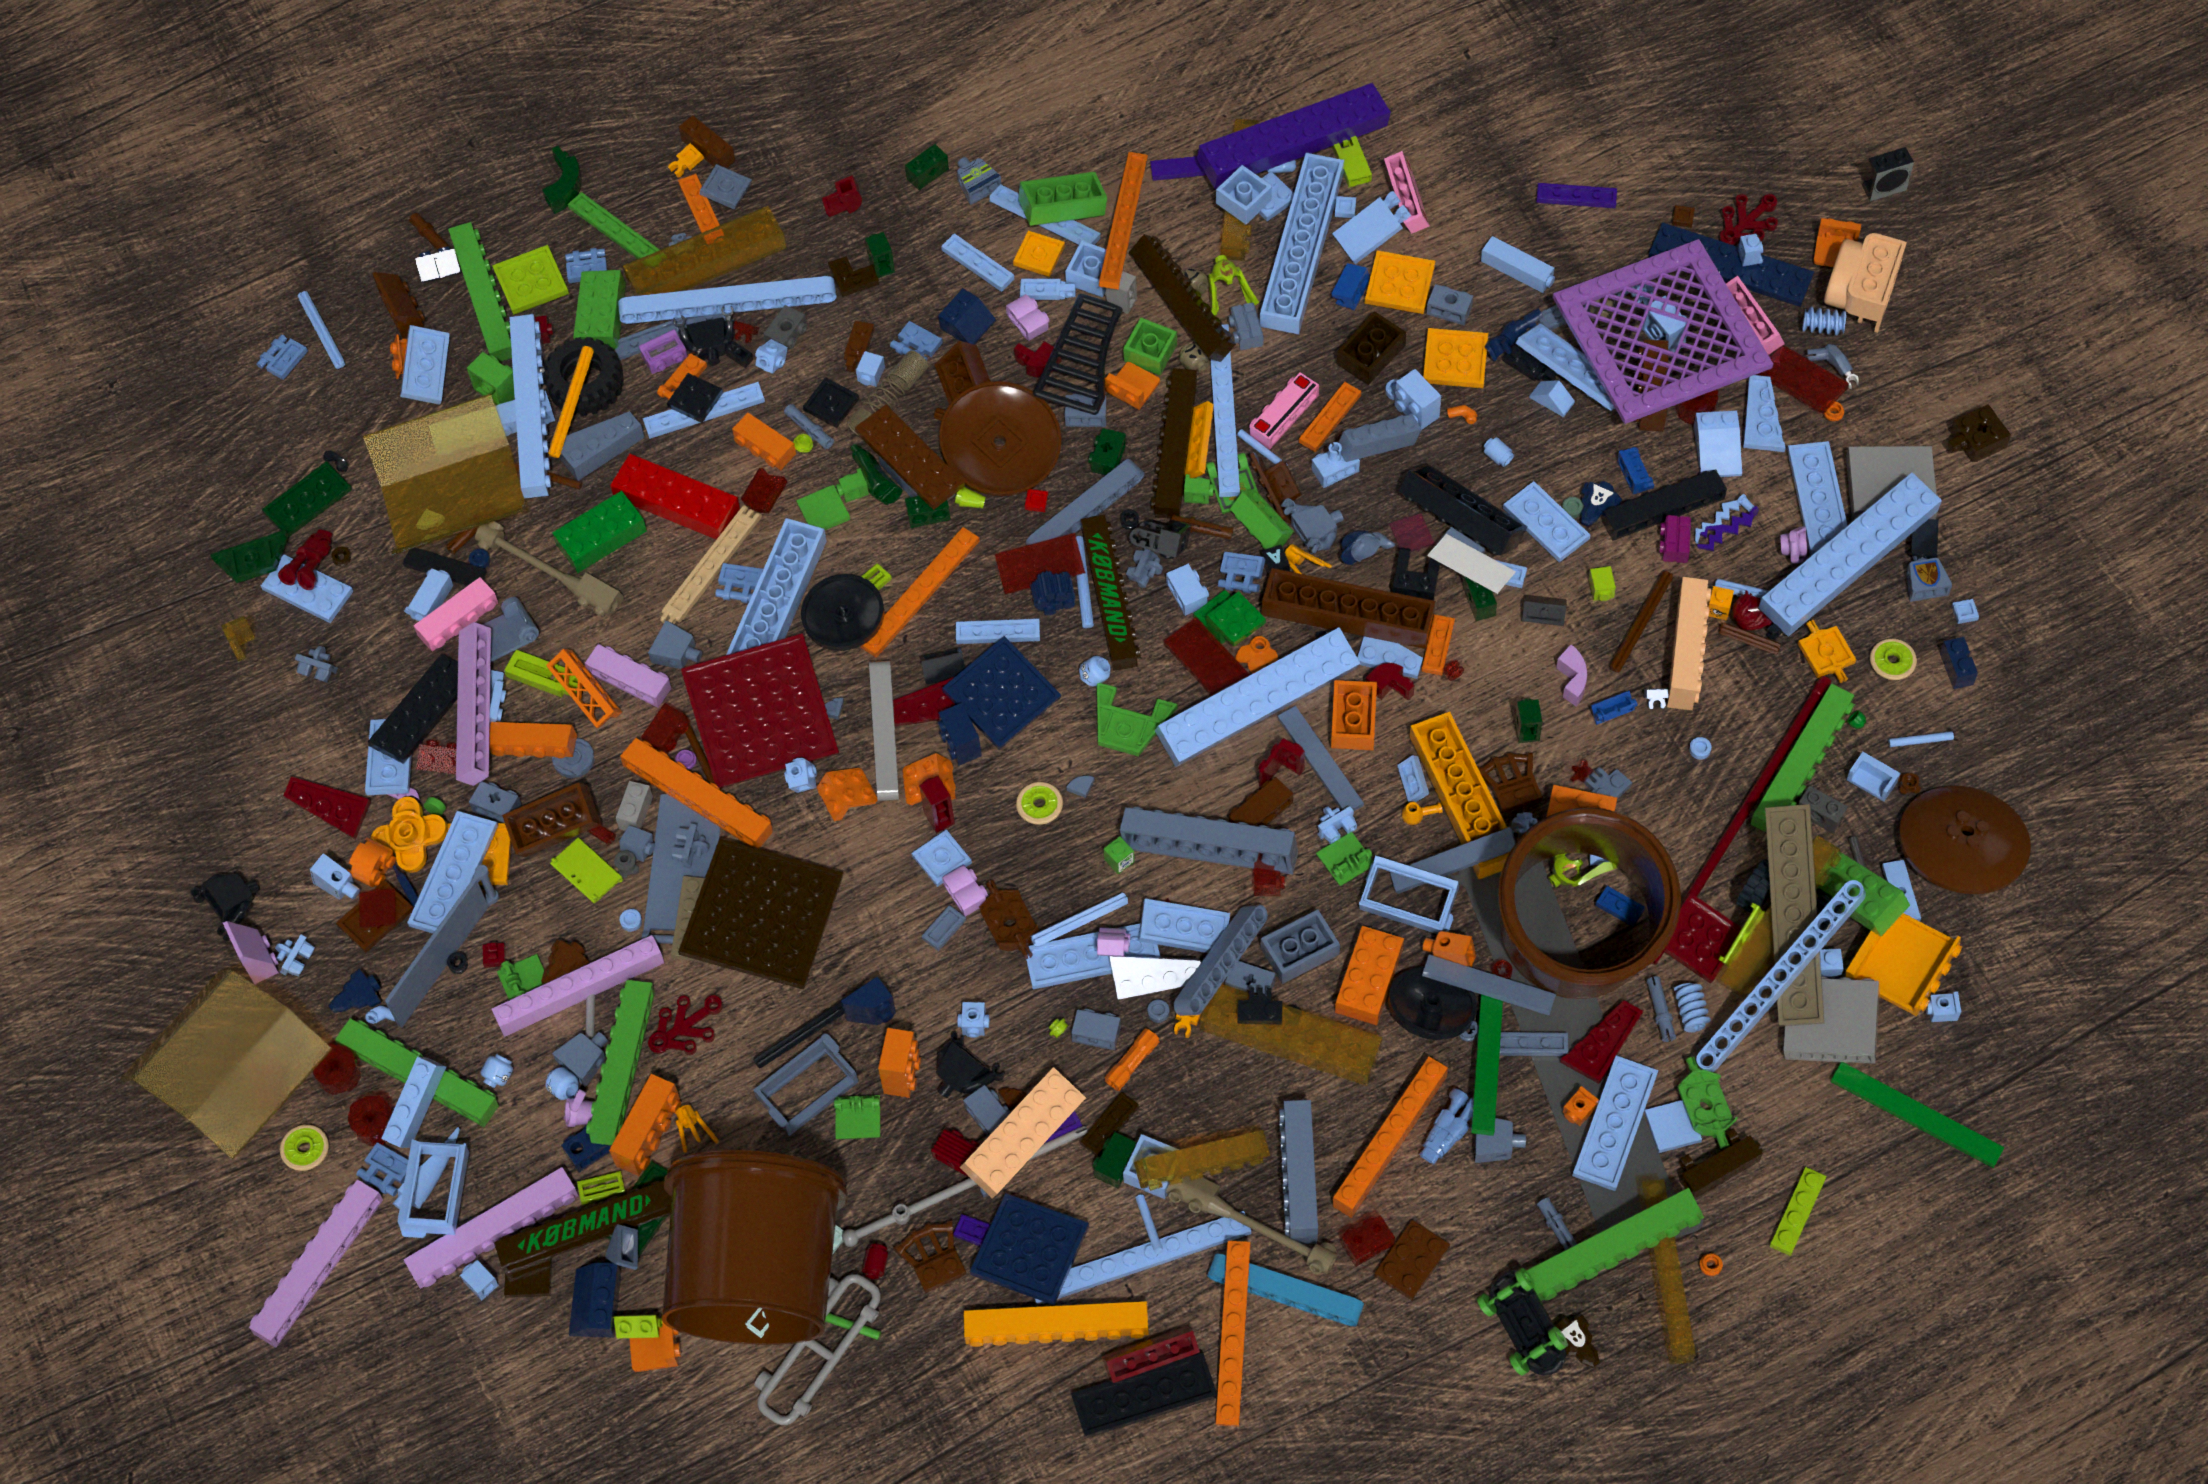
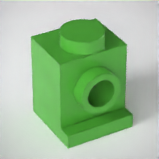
M860 468L856 469L857 473L848 474L839 479V484L836 485L839 496H843L846 503L869 495L868 487Z
M1186 474L1184 502L1209 504V497L1214 495V484H1210V479L1202 477L1190 478V474Z

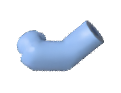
M1293 160L1268 169V173L1293 172L1296 169V161Z
M381 1005L371 1009L365 1015L366 1021L372 1024L384 1019L396 1022L389 1008Z

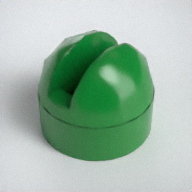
M1857 710L1848 718L1847 723L1855 729H1861L1866 724V717L1860 710Z

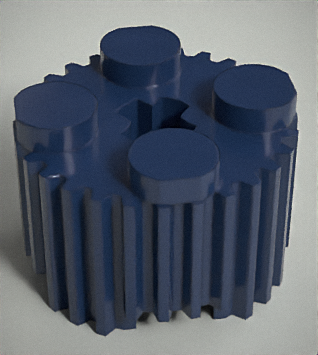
M1051 571L1042 572V574H1038L1035 582L1030 585L1036 609L1044 611L1045 615H1053L1056 613V610L1070 609L1075 606L1076 598L1072 579L1067 571L1054 575Z

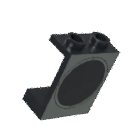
M1906 147L1869 158L1868 161L1875 175L1873 179L1863 181L1862 187L1870 201L1907 190L1914 161Z

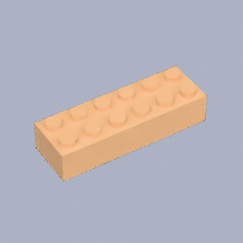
M1682 578L1678 597L1667 707L1693 710L1694 703H1698L1702 686L1701 675L1704 666L1703 656L1706 646L1705 638L1708 626L1706 625L1709 615L1708 604L1711 596V588H1707L1708 580Z
M1053 1067L960 1168L991 1198L995 1197L1086 1097Z

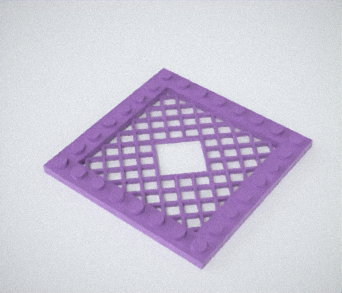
M1699 239L1553 293V299L1624 424L1773 367V362ZM1678 270L1675 276L1668 274ZM1681 271L1691 274L1689 281L1679 278ZM1694 275L1700 284L1692 282ZM1659 277L1657 283L1650 281L1652 279ZM1662 278L1673 281L1671 288L1660 284ZM1676 282L1687 285L1684 292L1674 289ZM1641 284L1639 290L1631 288ZM1644 285L1655 287L1653 294L1643 292ZM1690 286L1701 289L1698 296L1688 293ZM1658 289L1669 292L1666 299L1656 296ZM1623 291L1620 297L1613 295L1615 293ZM1626 291L1637 294L1634 301L1624 298ZM1703 291L1706 293L1709 300L1701 297ZM1672 293L1682 296L1680 303L1669 300ZM1640 296L1650 298L1648 306L1638 303ZM1604 298L1602 304L1595 302L1596 300ZM1608 298L1618 301L1616 308L1605 305ZM1685 298L1696 300L1694 307L1684 305ZM1653 300L1664 303L1662 310L1651 307ZM1622 302L1632 305L1630 312L1619 309ZM1699 302L1710 305L1707 312L1697 309ZM1667 304L1678 307L1675 314L1665 311ZM1590 305L1600 308L1597 315L1587 312ZM1635 307L1646 310L1643 317L1633 314ZM1712 307L1715 308L1718 315L1710 313ZM1603 309L1614 312L1611 319L1601 316ZM1681 309L1691 311L1689 319L1679 316ZM1649 311L1687 323L1675 352L1637 341ZM1694 313L1705 316L1703 323L1692 320ZM1617 314L1627 316L1625 324L1615 321ZM1708 317L1719 320L1717 327L1706 324ZM1590 318L1595 319L1594 324L1592 323V321L1590 320ZM1630 318L1641 321L1639 328L1628 325ZM1598 321L1609 323L1607 330L1597 328ZM1722 322L1728 331L1720 329ZM1690 324L1701 327L1698 334L1688 331ZM1612 325L1623 328L1620 335L1610 332ZM1626 329L1637 332L1634 339L1623 336ZM1704 329L1714 331L1712 339L1701 335ZM1598 333L1604 335L1603 340L1601 339ZM1717 333L1728 336L1726 343L1715 340ZM1607 336L1618 339L1616 346L1605 343ZM1685 336L1696 338L1694 345L1684 343ZM1731 337L1735 342L1736 346L1729 344ZM1621 340L1632 344L1629 351L1619 348ZM1699 340L1710 343L1707 350L1697 347ZM1713 344L1724 347L1721 354L1711 351ZM1635 345L1646 348L1643 355L1632 352ZM1681 347L1691 350L1689 357L1678 354ZM1608 349L1613 350L1612 355H1610ZM1649 349L1659 352L1657 360L1646 356ZM1727 349L1737 352L1735 359L1724 356ZM1695 351L1705 354L1703 361L1692 358ZM1616 352L1627 355L1625 362L1614 359ZM1662 354L1673 357L1671 364L1660 361ZM1630 356L1641 359L1639 366L1628 363ZM1708 356L1719 359L1717 366L1706 363ZM1676 358L1687 361L1685 368L1674 365ZM1644 361L1655 364L1652 371L1641 368ZM1690 363L1701 366L1698 373L1688 370ZM1617 365L1623 366L1621 371L1618 369ZM1658 365L1669 368L1666 375L1655 372ZM1625 368L1636 371L1634 378L1623 375ZM1671 370L1682 372L1680 380L1669 377ZM1639 372L1650 375L1648 382L1637 379ZM1653 376L1664 380L1661 387L1651 384ZM1626 381L1632 382L1630 388ZM1634 384L1645 386L1643 394L1632 391Z

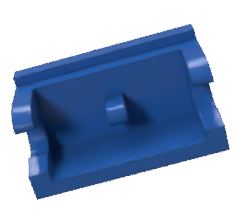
M1346 264L1331 293L1332 297L1341 299L1336 301L1337 305L1351 308V310L1355 311L1369 284L1370 277L1367 267Z
M1638 448L1620 450L1617 463L1632 494L1653 489V479L1649 477L1644 467Z

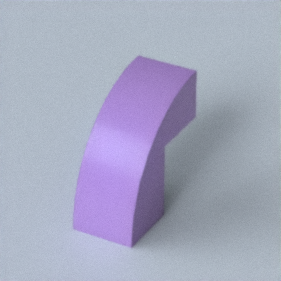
M1570 645L1558 658L1556 669L1571 679L1564 688L1563 698L1577 707L1584 695L1587 668L1582 655L1574 646Z

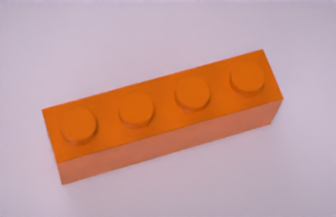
M491 722L489 750L491 754L496 756L573 757L577 734L572 725Z

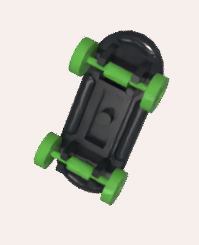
M1524 1268L1501 1273L1492 1284L1490 1297L1483 1293L1477 1297V1302L1487 1316L1491 1317L1497 1313L1518 1351L1512 1354L1509 1359L1519 1375L1523 1376L1529 1370L1542 1376L1552 1375L1563 1367L1566 1361V1347L1568 1343L1563 1333L1554 1326L1534 1290L1535 1283L1532 1277Z

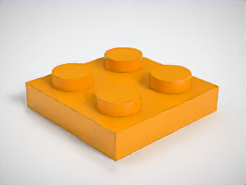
M1028 230L1013 260V266L1050 277L1065 248V242Z

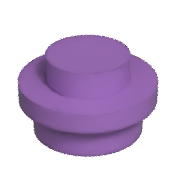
M681 750L676 755L675 762L682 763L687 770H690L696 765L697 759L692 751Z

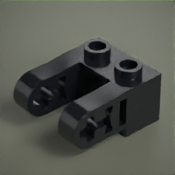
M1146 519L1131 531L1130 541L1135 546L1160 553L1165 558L1173 559L1187 548L1192 525L1176 520H1171L1168 524L1153 519ZM1139 533L1143 539L1139 541V537L1136 534Z
M1400 547L1393 593L1434 601L1440 562L1430 557L1427 574L1408 571L1411 549Z

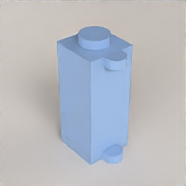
M432 568L426 573L427 577L404 612L409 614L412 619L420 621L441 606L453 587L452 580L447 572L443 570L437 571Z

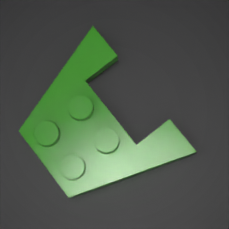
M1097 683L1098 745L1139 757L1156 736L1155 729L1157 726L1172 716L1178 708V704L1157 699L1152 716H1147L1112 706L1117 688Z

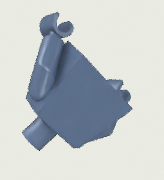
M1289 498L1285 499L1281 504V507L1286 508L1284 514L1289 515L1292 513L1291 526L1309 553L1313 554L1317 551L1329 550L1337 536L1336 524L1343 521L1341 512L1336 510L1329 514L1323 505H1299Z

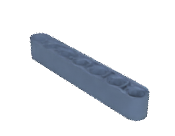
M1126 459L1032 533L1026 540V546L1039 558L1046 557L1081 529V519L1098 516L1143 479L1144 471L1131 459Z
M1254 905L1240 908L1175 999L1174 1010L1178 1015L1190 1016L1202 1013L1265 924L1268 915L1264 906Z

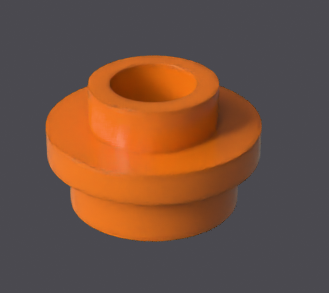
M1833 401L1824 407L1823 414L1830 421H1839L1844 416V408L1839 402Z
M1709 1253L1701 1258L1699 1266L1705 1275L1716 1276L1721 1272L1723 1262L1718 1255ZM1707 1263H1713L1715 1268H1709Z

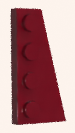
M954 677L893 700L894 727L939 721V712L955 706L942 691V688Z
M292 776L283 795L289 801L354 840L357 838L371 803L368 798Z
M1624 1000L1604 1018L1602 1023L1591 1030L1587 1037L1576 1044L1572 1051L1561 1058L1560 1063L1600 1084L1613 1063L1615 1056L1618 1055L1643 1015V1010Z

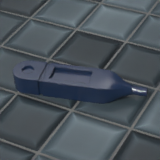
M393 865L392 867L402 889L413 907H415L418 900L416 893L406 876L396 865Z

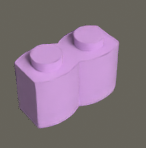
M1025 294L1006 305L1007 316L1028 341L1048 330L1049 318L1045 312H1041L1038 309L1034 298H1030Z
M963 865L942 877V881L959 910L966 917L980 909L979 907L986 900L988 894L983 885L978 886L975 882L977 877L973 870H968Z
M1100 928L1097 941V955L1124 957L1125 952H1129L1131 934L1127 933V929Z

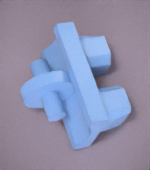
M1328 806L1323 809L1324 816L1319 818L1321 824L1318 825L1319 832L1317 835L1320 839L1325 838L1332 844L1340 839L1341 835L1337 830L1341 827L1344 828L1347 834L1355 831L1357 823L1353 817V809L1349 806L1340 811L1339 808L1331 810Z
M300 935L293 949H290L293 943L290 940H286L284 945H276L275 949L279 952L277 959L282 961L287 956L280 971L281 974L286 976L287 973L298 977L300 976L305 965L295 960L297 955L299 954L309 959L315 949L310 943L306 942L307 937Z

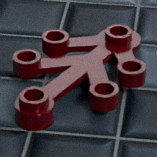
M1744 194L1737 195L1735 205L1738 209L1739 224L1733 228L1732 218L1734 217L1735 210L1731 206H1725L1722 211L1725 229L1720 233V241L1735 246L1740 241L1741 236L1758 234L1761 235L1758 238L1762 242L1765 236V232L1762 229L1774 231L1777 228L1778 220L1774 217H1769L1766 221L1755 220L1764 212L1774 211L1777 206V198L1773 194L1763 196L1761 204L1746 217L1748 198ZM1745 229H1755L1753 233H1741Z
M716 995L707 997L704 1002L705 1007L685 1020L686 1010L690 1008L691 1002L687 996H680L677 999L678 1008L674 1027L666 1032L667 1024L672 1020L673 1015L669 1008H662L659 1011L660 1020L657 1032L652 1034L648 1040L649 1049L656 1054L664 1053L668 1049L684 1051L687 1055H693L697 1051L694 1041L687 1040L681 1042L673 1039L677 1036L702 1038L706 1043L714 1041L715 1034L711 1028L698 1029L690 1027L710 1014L716 1015L720 1013L723 1008L721 999ZM682 1001H687L686 1005H680ZM714 1004L718 1005L716 1009L710 1008ZM664 1013H669L667 1018L662 1017ZM706 1033L712 1034L709 1038H706L704 1036ZM657 1042H663L661 1046H656ZM689 1045L694 1046L692 1050H687L686 1047Z

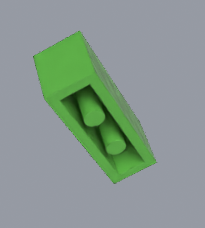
M1255 489L1242 491L1230 508L1235 517L1248 528L1249 533L1261 542L1264 549L1278 545L1283 547L1294 532Z

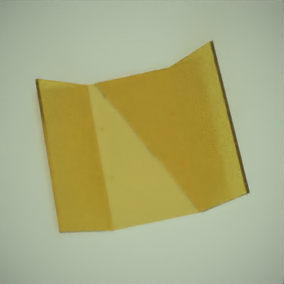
M491 394L363 436L382 488L395 541V546L391 551L392 555L523 512L526 503L521 491L510 445Z
M233 970L218 971L120 1079L122 1081H134L189 1120L225 1154L234 1159L328 1055L332 1048L286 1006Z

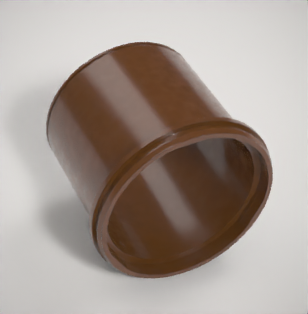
M1592 807L1568 809L1552 814L1537 822L1512 847L1504 863L1499 881L1500 930L1502 941L1510 960L1521 975L1533 985L1564 998H1594L1623 986L1634 975L1652 964L1663 952L1675 931L1680 914L1681 892L1679 878L1673 861L1665 847L1654 834L1639 822L1626 815L1607 809ZM1584 853L1606 859L1617 865L1631 877L1645 899L1650 926L1647 946L1628 961L1610 968L1586 970L1561 964L1541 952L1523 930L1515 906L1514 892L1516 883L1534 865L1556 855Z
M708 1151L690 1154L674 1161L664 1178V1189L672 1196L662 1310L663 1323L687 1335L737 1344L783 1345L807 1342L821 1337L825 1332L837 1210L845 1206L848 1198L846 1183L841 1174L826 1165L812 1160L762 1151ZM758 1308H762V1310L758 1313V1315L750 1324L759 1331H761L767 1323L769 1324V1327L764 1332L762 1338L753 1333L745 1325L747 1321L752 1317V1315L757 1311Z

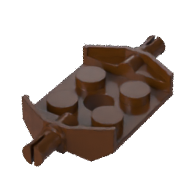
M991 880V884L987 882L986 886L991 894L979 908L999 949L1008 952L1021 950L1024 959H1028V956L1031 958L1033 956L1029 949V944L1032 942L1031 936L1038 933L1039 928L1023 902L1020 891L998 890L994 880ZM1008 920H1013L1016 922L1015 925L1011 927H1007L1004 924Z

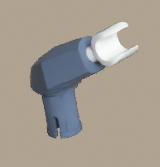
M1827 344L1825 348L1807 349V355L1816 354V356H1808V362L1827 360L1829 364L1836 368L1841 377L1844 375L1847 377L1846 386L1849 389H1852L1850 380H1854L1858 385V376L1851 374L1853 368L1845 354L1833 344Z

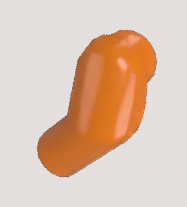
M1466 405L1447 409L1449 418L1462 416L1468 424H1474L1477 421L1476 411Z

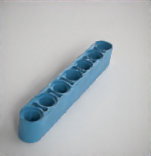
M1215 1254L1207 1276L1211 1280L1225 1285L1227 1256ZM1251 1263L1249 1265L1248 1293L1348 1326H1357L1364 1303L1359 1299Z

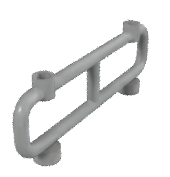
M858 1274L848 1275L840 1282L832 1277L830 1278L826 1316L852 1283H857L869 1291L872 1299L863 1308L860 1316L834 1352H831L815 1340L796 1343L773 1376L766 1371H763L758 1376L754 1386L761 1390L757 1405L759 1411L764 1416L779 1425H789L800 1415L803 1417L807 1416L812 1408V1405L809 1404L812 1397L867 1321L873 1323L877 1318L879 1311L876 1308L880 1303L881 1293L874 1283ZM807 1346L828 1361L803 1396L797 1400L790 1414L781 1416L767 1406V1398L803 1348Z

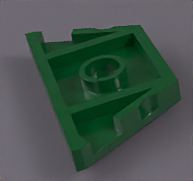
M283 530L212 553L210 556L237 584L276 571L289 536L287 531Z

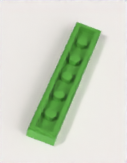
M582 192L568 203L570 210L650 269L654 270L666 259V254Z

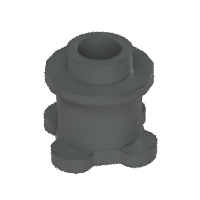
M621 851L614 859L615 867L619 869V875L622 879L639 872V867L635 864V856L630 851Z

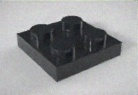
M687 373L667 402V406L703 423L723 394V390L714 384Z
M825 377L803 405V410L838 428L858 402L859 395Z

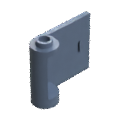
M516 597L508 598L502 603L501 610L503 615L483 624L491 628L490 662L533 642L538 637L539 631L521 601Z

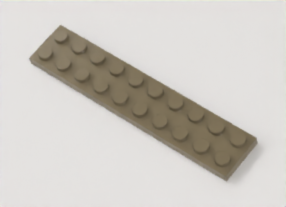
M1810 804L1765 808L1775 964L1818 916ZM1807 939L1805 946L1808 948L1813 947L1816 944V939ZM1820 951L1778 998V1022L1780 1027L1825 1024ZM1792 956L1790 963L1794 965L1800 963L1801 956ZM1779 972L1776 975V981H1784L1787 973Z

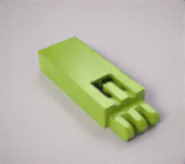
M1356 136L1351 137L1350 140L1343 141V147H1349L1341 148L1340 143L1331 146L1336 159L1344 160L1343 176L1348 188L1372 181L1371 170Z
M515 650L504 670L506 677L561 698L564 694L569 695L555 677L553 680H550L553 674L546 666L549 661ZM557 664L554 665L559 673H565V667ZM569 676V686L577 688L578 683L576 682H578L576 676Z

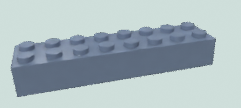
M1125 807L1120 827L1122 839L1134 851L1292 875L1298 855L1295 832L1288 829H1270L1264 825L1256 827L1243 822L1236 824L1229 823L1223 819L1209 820L1202 816L1188 817L1181 813L1168 814L1160 810L1148 811L1140 807Z

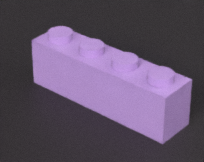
M598 644L584 663L585 667L594 677L659 708L671 690L667 675L662 672L656 673L643 663L638 664L629 656H622L616 653L609 646L603 647Z

